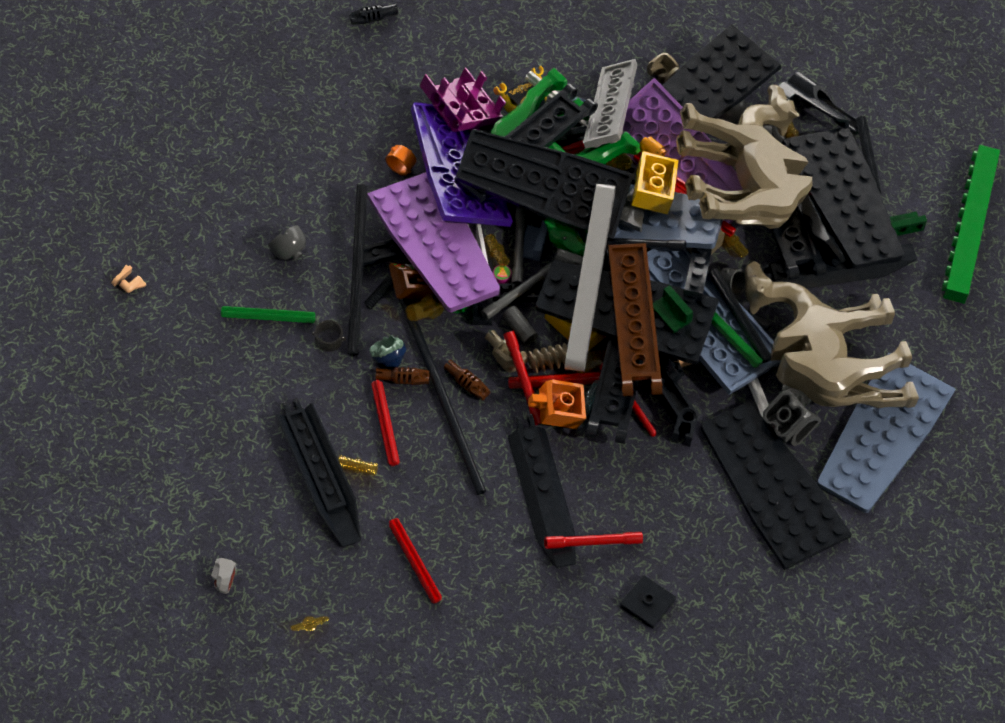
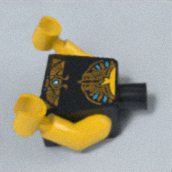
M538 67L540 71L539 74L536 73L535 68H532L531 71L542 79L541 75L544 72L543 67ZM526 81L507 90V86L501 83L499 84L501 91L496 86L494 93L500 95L505 100L506 105L504 108L506 112L510 113L523 102L527 91L534 86ZM547 96L540 103L539 108L545 104Z

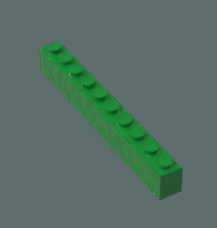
M979 144L977 151L972 153L971 161L974 163L973 165L970 164L968 170L970 179L966 180L964 188L967 190V193L963 194L961 201L964 207H960L958 218H961V221H957L955 232L958 234L953 237L951 245L954 247V251H950L948 258L951 265H947L945 276L948 278L943 281L941 291H944V299L965 304L969 295L999 159V149Z

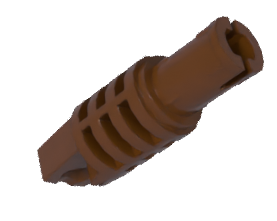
M453 360L448 361L449 365L447 363L444 365V370L454 376L456 382L470 394L482 401L490 394L488 387L468 369H462Z
M376 368L375 379L393 381L395 384L419 385L429 384L430 375L428 370L418 368Z

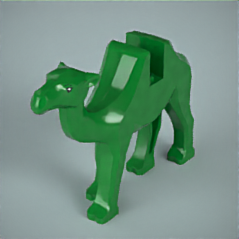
M555 68L551 69L547 76H544L533 88L527 91L523 102L494 124L491 134L503 137L508 135L538 110L540 103L552 91L563 90L567 85V79ZM579 98L573 101L578 106L584 103ZM587 115L582 120L589 121L590 116ZM625 131L621 135V139L615 143L602 144L596 148H586L575 155L606 164L623 153L637 155L641 150L638 141ZM556 142L548 147L565 152ZM545 219L544 222L549 233L548 241L556 248L568 250L574 254L577 253V255L582 257L584 256L586 244L581 239L578 230Z

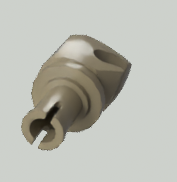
M661 53L647 65V73L650 76L659 75L657 79L659 83H665L680 69L678 63L668 53Z
M491 330L492 335L488 332L485 339L494 347L492 354L495 360L506 372H515L516 368L505 339L502 340L495 330ZM522 351L520 353L525 365L528 361V356L525 351Z

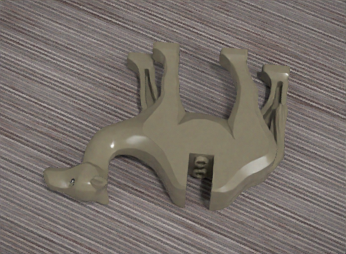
M770 85L767 89L769 95L768 105L755 104L747 107L740 116L738 124L704 116L695 109L692 103H686L681 109L680 116L684 129L705 132L728 143L698 141L694 139L689 131L682 130L676 138L678 154L681 156L703 157L734 166L743 189L739 191H724L706 184L699 175H690L685 183L688 200L700 199L699 204L703 219L735 220V223L741 225H763L769 229L779 228L789 219L795 208L798 207L811 190L812 177L799 175L808 164L807 159L781 144L763 127V124L774 125L777 127L778 133L784 136L792 120L799 117V113L795 110L794 102L788 100L780 86Z
M755 261L746 266L745 294L750 303L751 314H755L760 307L773 302L788 303L794 311V321L778 332L771 350V361L781 360L776 376L782 384L803 392L810 400L821 406L840 407L856 403L869 405L877 409L904 406L911 408L916 406L919 396L912 381L906 382L899 390H883L862 383L865 380L880 379L896 368L909 367L912 354L906 341H901L893 353L877 359L847 357V345L843 336L845 332L868 326L892 324L895 311L889 298H884L881 302L878 294H872L870 301L866 304L836 310L823 304L808 289L799 284L772 282L763 273L760 264Z

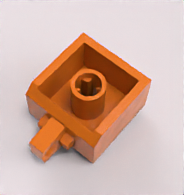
M558 380L546 381L539 389V394H532L528 398V406L540 410L541 424L577 429L586 420L584 385Z

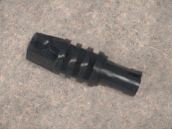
M394 3L382 7L381 5L361 8L351 12L349 19L352 25L376 22L384 19L386 16L397 15L398 7Z

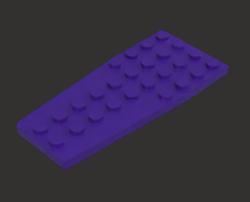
M414 102L411 107V113L428 181L442 220L510 227L513 220L504 200L490 195L480 204L454 181L471 131L453 132L433 104Z

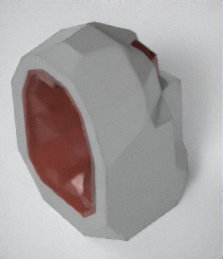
M219 558L215 561L211 576L215 581L214 587L220 593L227 594L230 591L236 572V563L232 560Z

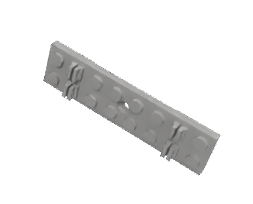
M635 59L602 67L594 102L598 104V108L590 116L583 140L585 149L590 147L596 148L606 143L612 144L621 139L630 95L634 87L637 69Z

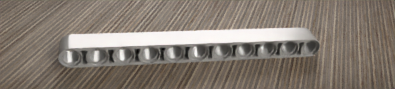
M596 184L565 359V369L585 371L616 186Z

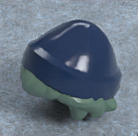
M390 335L389 338L383 337L381 341H377L370 347L369 351L376 363L387 368H394L401 364L406 352V346L401 339Z

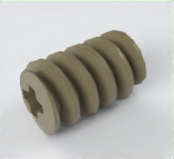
M563 343L562 347L559 344L555 345V349L553 346H549L548 349L543 347L540 352L538 349H534L533 354L531 351H527L529 367L536 374H538V368L545 372L546 366L553 370V364L560 369V363H563L565 366L567 346Z

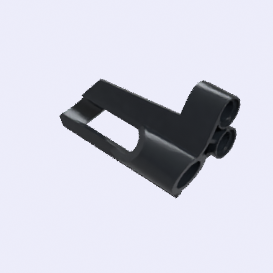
M796 72L790 77L789 81L779 85L784 90L788 100L793 101L794 105L800 99L810 107L816 108L834 119V122L841 128L849 127L853 135H859L856 118L836 106L828 91L803 73ZM823 100L824 102H826L827 104H829L830 106H832L833 108H835L851 120L849 121L847 118H845L844 116H842L841 114H839L838 112H836L835 110H833L821 101Z

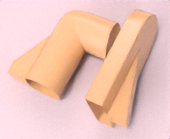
M125 265L121 273L111 282L113 286L120 283L119 286L127 293L146 286V283L140 276L135 277L130 283L125 280L131 274L132 267L130 265Z

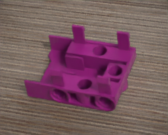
M465 67L460 78L454 79L453 83H449L444 77L440 81L441 84L436 86L427 74L424 75L420 84L421 89L453 132L472 131L473 129L480 130L481 127L494 125L503 117L501 110L506 105V102L499 96L496 104L493 103L482 88L487 80L482 71H480L477 80H475Z

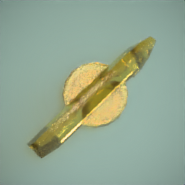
M309 616L302 623L290 627L292 631L302 629L313 631L318 624L328 621L329 617L314 618Z

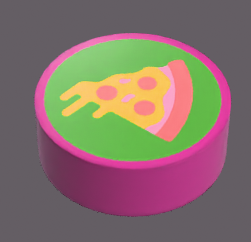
M498 265L494 268L493 275L499 284L508 283L511 279L512 271L506 265Z

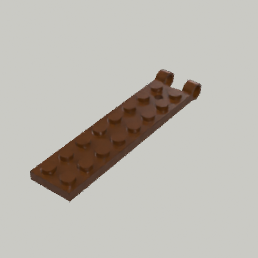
M646 243L608 245L623 397L633 396L632 381L651 380L652 395L662 394V380ZM641 360L643 363L637 364L636 361Z

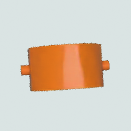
M402 145L392 147L390 153L385 158L388 167L399 175L411 173V169L417 162L412 151Z

